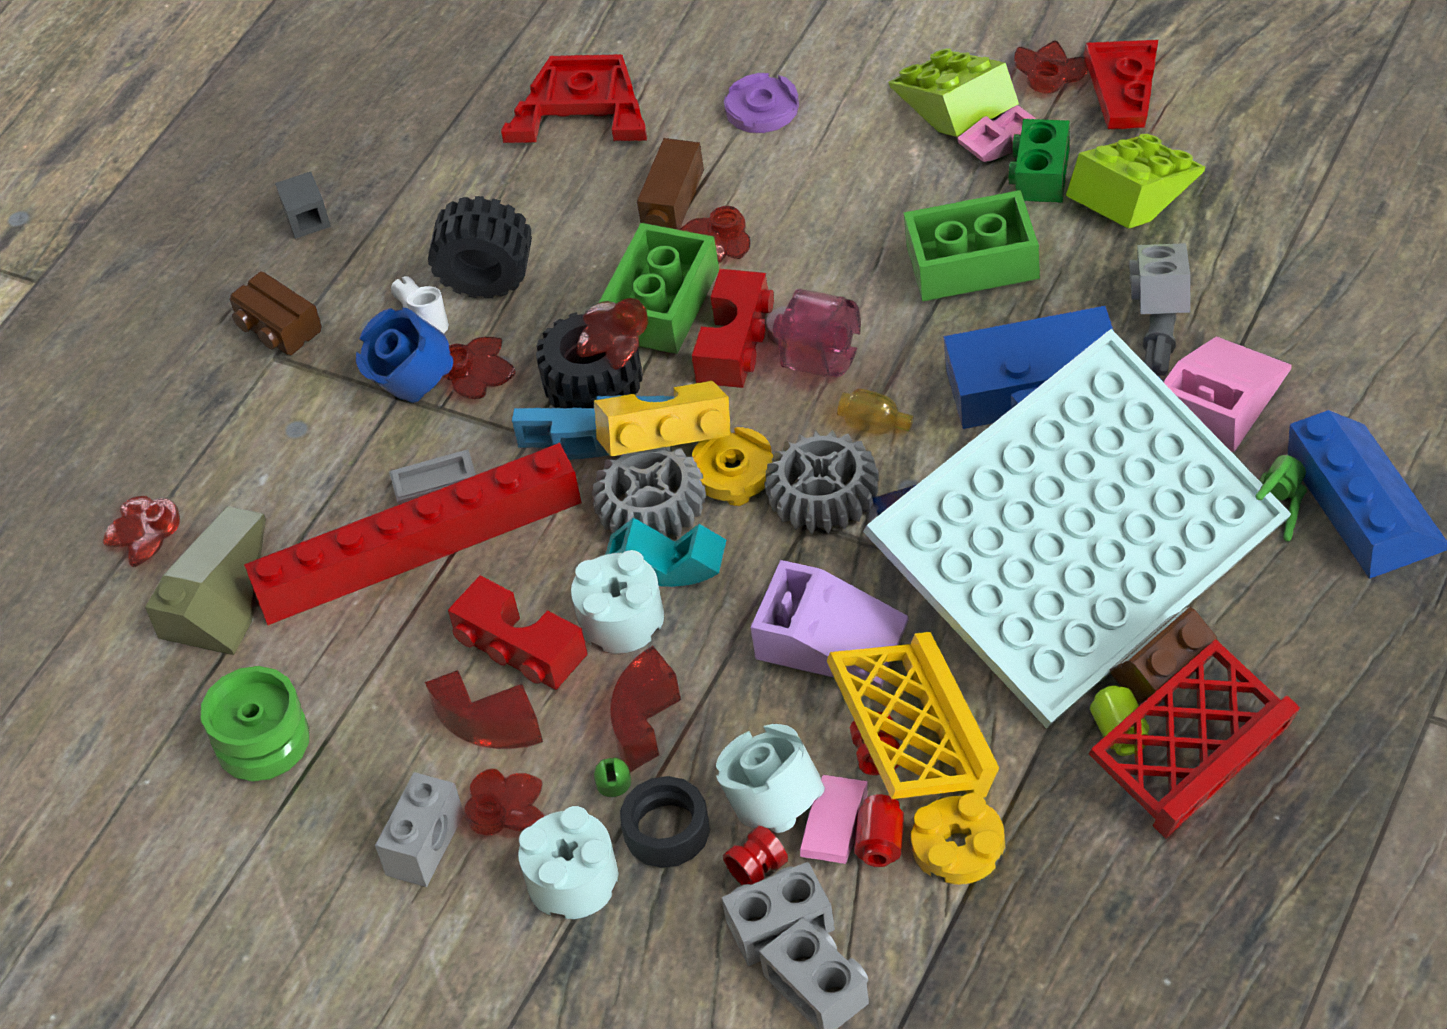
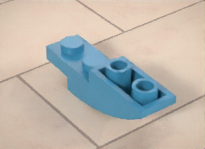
M661 395L636 396L638 399L646 402H663L674 398V396ZM597 396V400L618 396ZM514 408L512 423L518 448H547L560 443L569 460L609 455L596 438L594 408Z

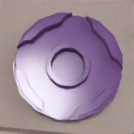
M756 73L745 76L732 84L729 88V94L727 97L725 96L724 107L728 121L736 128L749 133H766L778 130L792 121L798 112L799 98L795 85L786 77L778 75L777 79L769 77V73Z

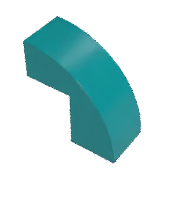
M633 517L610 535L606 554L624 553L630 550L637 551L642 554L644 560L654 569L659 586H686L703 582L719 574L727 540L698 524L677 541H673Z

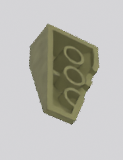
M227 506L168 569L145 607L158 639L230 655L236 653L252 623L253 609L251 605L254 590L244 564L261 557L266 522L263 513Z

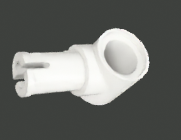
M408 276L402 277L403 283L399 279L395 280L391 287V293L403 304V308L412 310L444 334L448 330L449 324L440 290L432 286L419 288L414 280Z

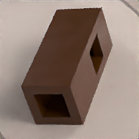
M663 138L637 199L640 223L680 230L704 172L700 142Z

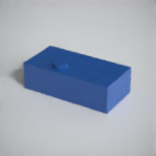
M1101 306L943 336L946 372L962 429L993 424L1011 410V394L1039 387L1110 329L1113 330L1106 307Z

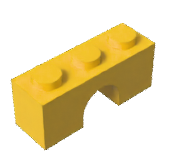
M713 381L673 387L674 398L663 402L642 401L634 394L594 400L596 438L610 456L731 436L729 397Z

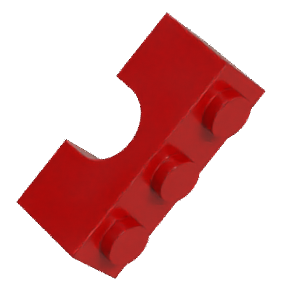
M719 268L710 298L715 325L724 326L716 328L701 326L692 353L696 383L713 381L718 386L743 388L748 372H753L755 369V347L757 342H763L765 335L764 318L766 313L770 314L772 312L774 292L768 289L766 273Z
M481 575L448 609L453 627V635L461 644L469 648L474 646L486 652L492 660L500 665L505 666L508 664L521 671L528 680L535 684L543 683L557 690L588 655L582 628L548 610L537 622L530 626L513 627L520 620L514 593Z

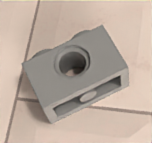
M413 773L375 844L386 876L424 887L428 886L464 815L455 783Z

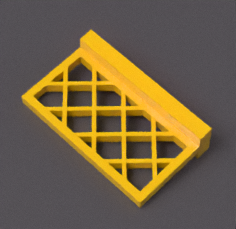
M931 632L915 633L911 644L829 653L827 664L891 799L964 790L967 794L974 793L986 798L999 770V766ZM902 660L907 675L905 677L884 666V663ZM855 665L870 674L864 681L849 673L845 666ZM876 676L898 687L894 696L871 684ZM906 691L919 698L924 706L923 710L899 699L903 692ZM865 695L886 706L882 715L865 707L861 701L862 697ZM894 710L915 721V723L909 730L887 717ZM920 725L936 732L941 743L938 745L917 734L916 732ZM881 729L902 740L903 742L899 749L882 742L877 734ZM910 744L931 755L932 758L928 764H925L905 754L904 751ZM937 760H940L954 767L957 775L948 776L934 769L933 766ZM898 764L919 775L920 778L914 781L900 782L894 768Z

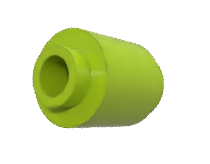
M1109 686L1096 694L1095 700L1090 705V712L1104 738L1136 710L1139 705L1129 688ZM1144 717L1141 720L1142 735H1148L1150 728ZM1134 727L1126 734H1134ZM1115 743L1110 747L1115 749L1116 753L1120 756L1135 754L1134 745Z

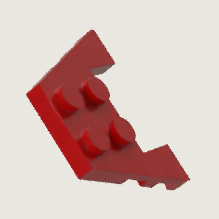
M622 54L550 56L530 85L531 92L526 100L520 101L514 109L515 116L510 123L506 122L501 129L503 143L537 142L540 120L543 115L566 117L569 115L604 116L614 114L612 124L613 141H647L645 122L642 119L640 107L635 97Z

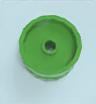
M262 666L239 668L222 676L210 687L201 703V722L210 739L214 753L222 769L235 778L248 781L272 779L289 771L303 757L309 744V725L301 709L298 695L290 679L276 669Z

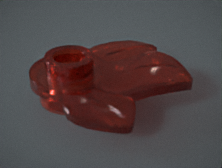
M1056 40L1043 46L1037 52L1024 47H1018L1014 55V63L1021 72L1027 75L1028 85L1033 90L1043 94L1057 92L1064 84L1077 82L1084 78L1088 72L1085 57L1068 59L1061 45Z
M733 206L718 207L712 211L710 218L692 219L679 229L714 236L718 264L726 256L741 259L750 249V237L745 232V218Z
M634 298L621 300L617 304L604 301L592 306L583 315V319L588 327L582 331L578 338L577 354L580 357L606 352L611 367L614 370L621 368L630 360L639 347V335L644 332L648 325L646 307Z
M485 336L475 338L467 345H449L450 355L453 357V366L449 373L442 377L452 381L453 389L459 395L470 399H481L486 395L487 386L496 387L505 384L516 374V370L508 361L497 356L502 347V339Z
M147 496L133 497L120 506L122 517L115 519L108 526L104 534L103 544L107 547L128 546L129 564L132 567H136L155 555L162 547L164 538L172 535L177 530L180 524L178 507L167 498L153 501Z
M496 768L487 769L479 773L470 784L471 798L465 805L464 815L470 828L478 834L493 835L500 832L503 828L523 831L527 827H531L536 821L545 816L537 807L533 806L541 794L542 780L527 773L511 774L505 778Z

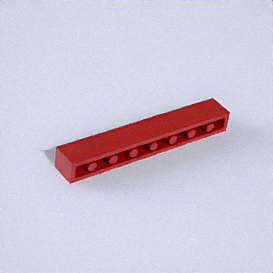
M558 443L246 563L244 566L267 625L276 623L581 504L582 501L575 470L561 444Z

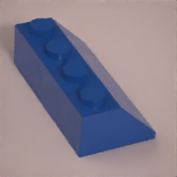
M1330 410L1290 424L1288 456L1296 458L1304 465L1306 470L1304 483L1369 579L1447 551V540L1365 424Z

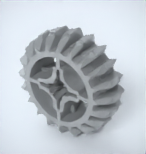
M833 429L827 436H820L816 430L810 438H805L799 434L797 443L785 441L783 451L774 452L772 463L767 464L765 490L769 497V504L773 512H778L781 521H791L795 530L804 525H807V529L811 534L817 527H823L828 534L832 526L835 525L846 529L849 519L860 522L862 512L871 511L872 500L877 499L879 472L878 468H876L874 457L871 451H866L862 441L853 442L849 433L840 438H837ZM852 477L853 479L846 485V480ZM798 478V482L791 486L793 482Z
M668 446L617 455V460L605 459L604 470L597 471L596 483L593 484L592 489L595 514H598V518L605 530H611L614 533L633 517L666 537L669 534L680 537L682 527L693 528L694 517L701 516L706 492L705 486L700 481V479H703L700 468H697V463L693 457H686L682 448L672 451ZM676 485L679 489L674 494L671 492V489ZM624 493L626 498L621 502L619 498Z

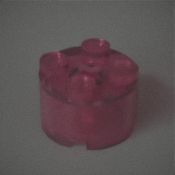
M802 288L796 289L784 314H778L773 324V335L775 338H779L781 366L791 370L837 378L841 377L853 362L857 351L856 347H851L853 333L860 335L861 316L856 302L841 296Z

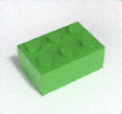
M1021 190L904 212L906 247L922 301L1040 279L1039 244Z
M640 223L597 305L598 314L605 311L611 313V318L619 316L624 319L625 325L630 324L638 346L678 354L719 272L714 236Z

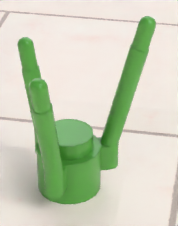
M1281 455L1274 460L1269 470L1260 477L1259 481L1263 485L1255 497L1261 501L1271 492L1278 500L1291 498L1289 507L1291 515L1286 520L1283 539L1288 542L1292 539L1301 500L1307 492V488L1301 484L1306 476V470L1304 465L1296 458Z

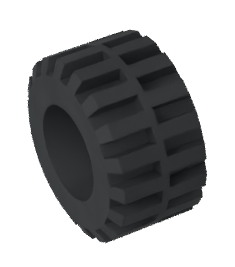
M475 196V199L463 197L459 198L458 203L451 201L446 204V209H441L438 213L429 248L428 264L432 266L431 272L434 277H440V283L445 287H452L453 292L469 294L468 297L472 298L483 296L485 299L493 298L494 295L502 297L507 295L509 290L514 291L517 289L519 283L523 282L532 242V230L529 224H525L526 218L521 213H515L514 207L509 204H500L501 200L492 198V201L486 200L484 196Z
M587 310L585 314L580 315L575 312L569 314V318L565 320L560 318L553 322L554 328H547L542 333L543 339H539L537 343L538 352H536V359L545 396L549 398L550 404L554 408H594V400H597V396H624L638 393L640 389L639 382L643 380L637 340L630 324L625 325V321L621 317L611 318V313L605 311L595 314L594 310Z

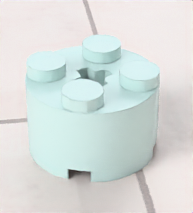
M633 550L624 553L606 554L593 560H585L575 569L576 576L572 582L571 596L578 625L582 628L584 640L590 645L593 642L602 646L605 652L616 654L632 652L648 644L651 641V635L658 626L660 630L663 624L664 610L656 573L651 565L644 560L642 554Z
M771 724L763 726L766 731L765 733L752 737L750 731L730 742L717 759L716 767L719 770V774L716 777L736 815L744 825L751 828L764 826L765 828H770L774 833H781L793 827L796 817L805 812L824 793L825 787L797 732L787 725Z
M572 806L564 811L544 816L531 827H527L522 831L519 837V862L529 896L540 911L551 915L550 912L562 914L565 916V919H579L599 911L608 903L612 897L611 891L616 881H618L619 873L609 833L598 819L589 815L584 808Z

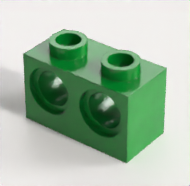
M1023 119L1021 134H1014L1013 158H1017V161H1010L1008 181L1009 185H1015L1016 191L1021 190L1024 201L1063 203L1070 154V120Z

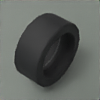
M671 776L651 778L637 785L625 797L620 810L621 827L625 843L632 855L646 865L660 868L679 866L693 859L705 847L710 834L705 799L698 788L685 779ZM673 805L683 807L692 815V821L687 828L673 837L661 839L648 837L639 830V821L649 811L660 806Z

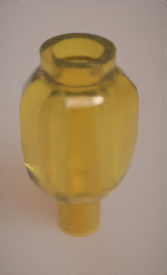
M860 388L854 390L851 394L843 392L837 408V416L844 417L849 427L873 434L887 433L893 427L910 432L914 420L913 415L899 412L891 398Z

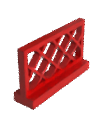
M1215 639L1092 747L1088 755L1155 819L1152 826L1166 839L1290 726L1300 707L1289 696H1285L1280 700ZM1214 657L1227 669L1228 681L1204 680L1203 665ZM1196 672V679H1189ZM1177 688L1196 689L1197 709L1173 707V691ZM1205 690L1227 691L1229 693V711L1205 709ZM1237 692L1253 693L1265 706L1257 713L1240 712L1237 705ZM1165 699V706H1158ZM1145 716L1166 717V736L1142 735L1141 720ZM1174 717L1198 719L1199 739L1174 737ZM1206 720L1230 721L1231 737L1227 740L1207 739ZM1238 722H1246V723L1239 729ZM1134 727V734H1126ZM1115 743L1132 744L1135 751V764H1119L1106 751ZM1142 745L1167 747V767L1143 765ZM1175 747L1199 749L1200 765L1196 768L1176 767ZM1207 749H1208V750H1215V751L1208 757ZM1143 775L1168 777L1169 793L1158 802L1144 789ZM1176 778H1184L1176 785Z

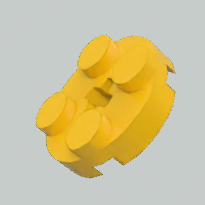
M735 427V433H731V436L699 441L692 452V457L697 463V468H700V472L703 474V479H700V481L705 486L706 495L717 500L727 501L733 506H741L749 502L752 496L765 489L767 464L772 463L773 454L769 441L762 434L749 428ZM737 460L741 461L740 466L735 468H727L725 465L726 462L733 464Z
M969 793L964 796H949L936 800L927 806L919 808L915 813L914 825L911 831L914 859L923 872L931 876L932 872L937 876L944 877L946 883L961 885L979 881L995 869V862L1000 858L1001 854L1003 855L1005 849L1003 823L997 812L986 805L985 799L978 794ZM956 833L967 835L965 837V845L957 846L954 841L946 842V839Z

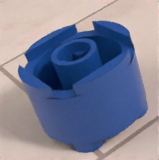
M390 308L378 313L368 322L359 338L363 341L361 354L356 352V364L362 375L395 397L411 403L418 402L424 394L434 388L442 376L449 373L453 366V357L450 355L449 343L443 332L408 308L397 311Z

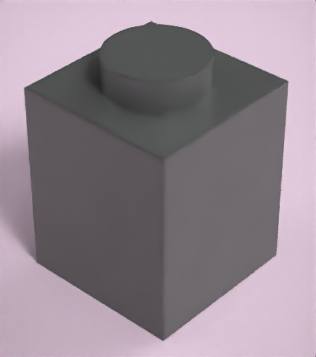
M311 171L275 183L283 211L295 239L331 227L323 198Z

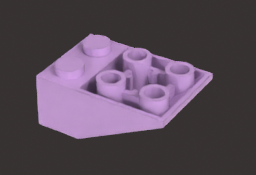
M780 560L751 625L755 658L765 662L834 677L827 664L830 652L899 645L909 619L902 612L822 569ZM892 661L885 662L884 666L890 668ZM855 665L845 666L849 673L864 681L870 674ZM876 676L871 684L881 688L884 680Z

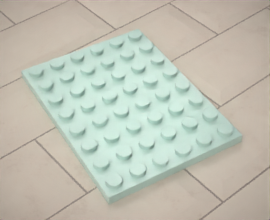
M1110 329L867 524L863 532L1047 729L1111 673L1109 669L1167 618L1190 605L1290 517L1291 513L1271 492L1261 501L1256 499L1255 495L1263 484L1127 344Z

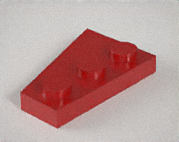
M1159 40L1088 42L1085 44V61L1107 129L1145 128Z

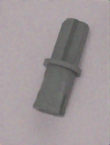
M1175 313L1151 314L1149 332L1143 338V347L1146 351L1144 363L1157 376H1165L1168 373L1170 354L1176 348V340L1173 336L1176 321Z

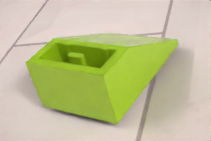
M950 48L934 52L930 55L931 60L921 65L915 64L905 67L899 72L900 76L888 82L890 88L940 133L955 137L962 135L983 117L987 116L989 119H992L1019 104L1005 62L992 60L989 57L973 56L968 52L951 51Z
M1140 134L1138 137L1119 140L1116 143L1097 146L1095 149L1080 152L1066 196L1130 229L1152 221L1204 172L1205 166L1194 161L1193 156L1185 151L1172 150L1162 145L1161 139L1156 136Z

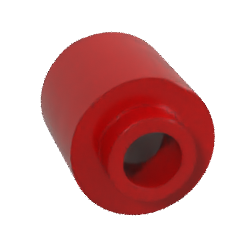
M883 794L871 795L863 801V805L858 810L854 851L858 858L870 866L885 867L898 860L901 856L904 813L900 809V803L897 799H891L890 796Z

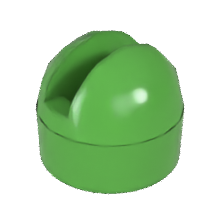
M617 757L602 759L596 765L594 780L599 793L606 797H617L628 791L631 786V775L628 766L623 760ZM614 771L617 781L608 782L607 773Z

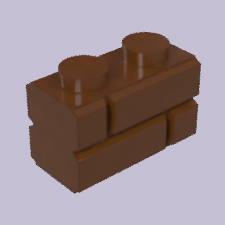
M260 271L248 281L247 286L242 285L230 295L229 300L234 311L232 318L235 324L244 332L251 330L256 333L261 342L271 350L277 347L291 356L304 346L305 341L309 342L321 332L322 325L316 306L265 272Z
M1190 606L1167 618L1109 670L1121 687L1129 688L1132 691L1137 703L1140 704L1145 702L1210 643L1218 639L1197 611Z

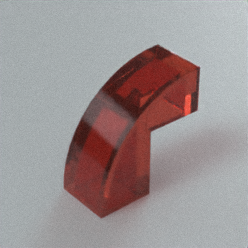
M653 645L639 654L626 667L615 685L611 699V722L621 760L626 763L630 772L659 756L655 732L647 719L681 700L676 673Z
M458 670L425 682L437 717L457 737L478 746L494 749H516L543 742L536 714L522 684L471 702Z

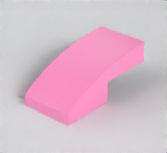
M1016 105L995 121H992L987 116L983 117L960 135L957 140L960 145L981 161H992L1013 153L1014 134H1021L1023 119L1036 118Z
M823 775L821 781L825 787L824 793L812 803L800 848V857L846 864L855 842L858 810L867 798L868 781Z

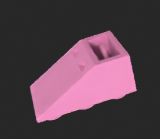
M1216 336L1179 360L1164 380V383L1231 452H1235L1290 372L1292 365Z

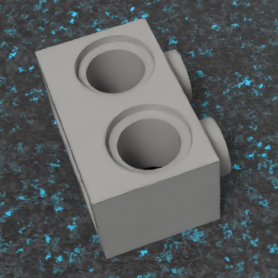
M1186 243L1137 245V259L1130 260L1129 266L1131 299L1139 300L1140 313H1191L1190 268Z
M809 862L796 867L783 868L772 877L752 885H742L733 890L731 894L721 897L726 923L748 966L760 962L759 951L803 917L816 930L820 927L827 933L835 930L831 903ZM796 899H804V900H805V901L800 902V903H791L792 901H794V900H796ZM753 917H762L757 921H747Z
M804 917L759 951L764 977L816 1029H838L869 1004L867 991L869 979L865 970L855 959L850 958L846 960L837 951V946L832 937L821 927L816 930ZM803 956L810 957V959H808V960H806V961H802V962L794 961L795 959H797V958H799V957H803ZM832 987L842 988L840 991L835 993L825 992L827 989Z

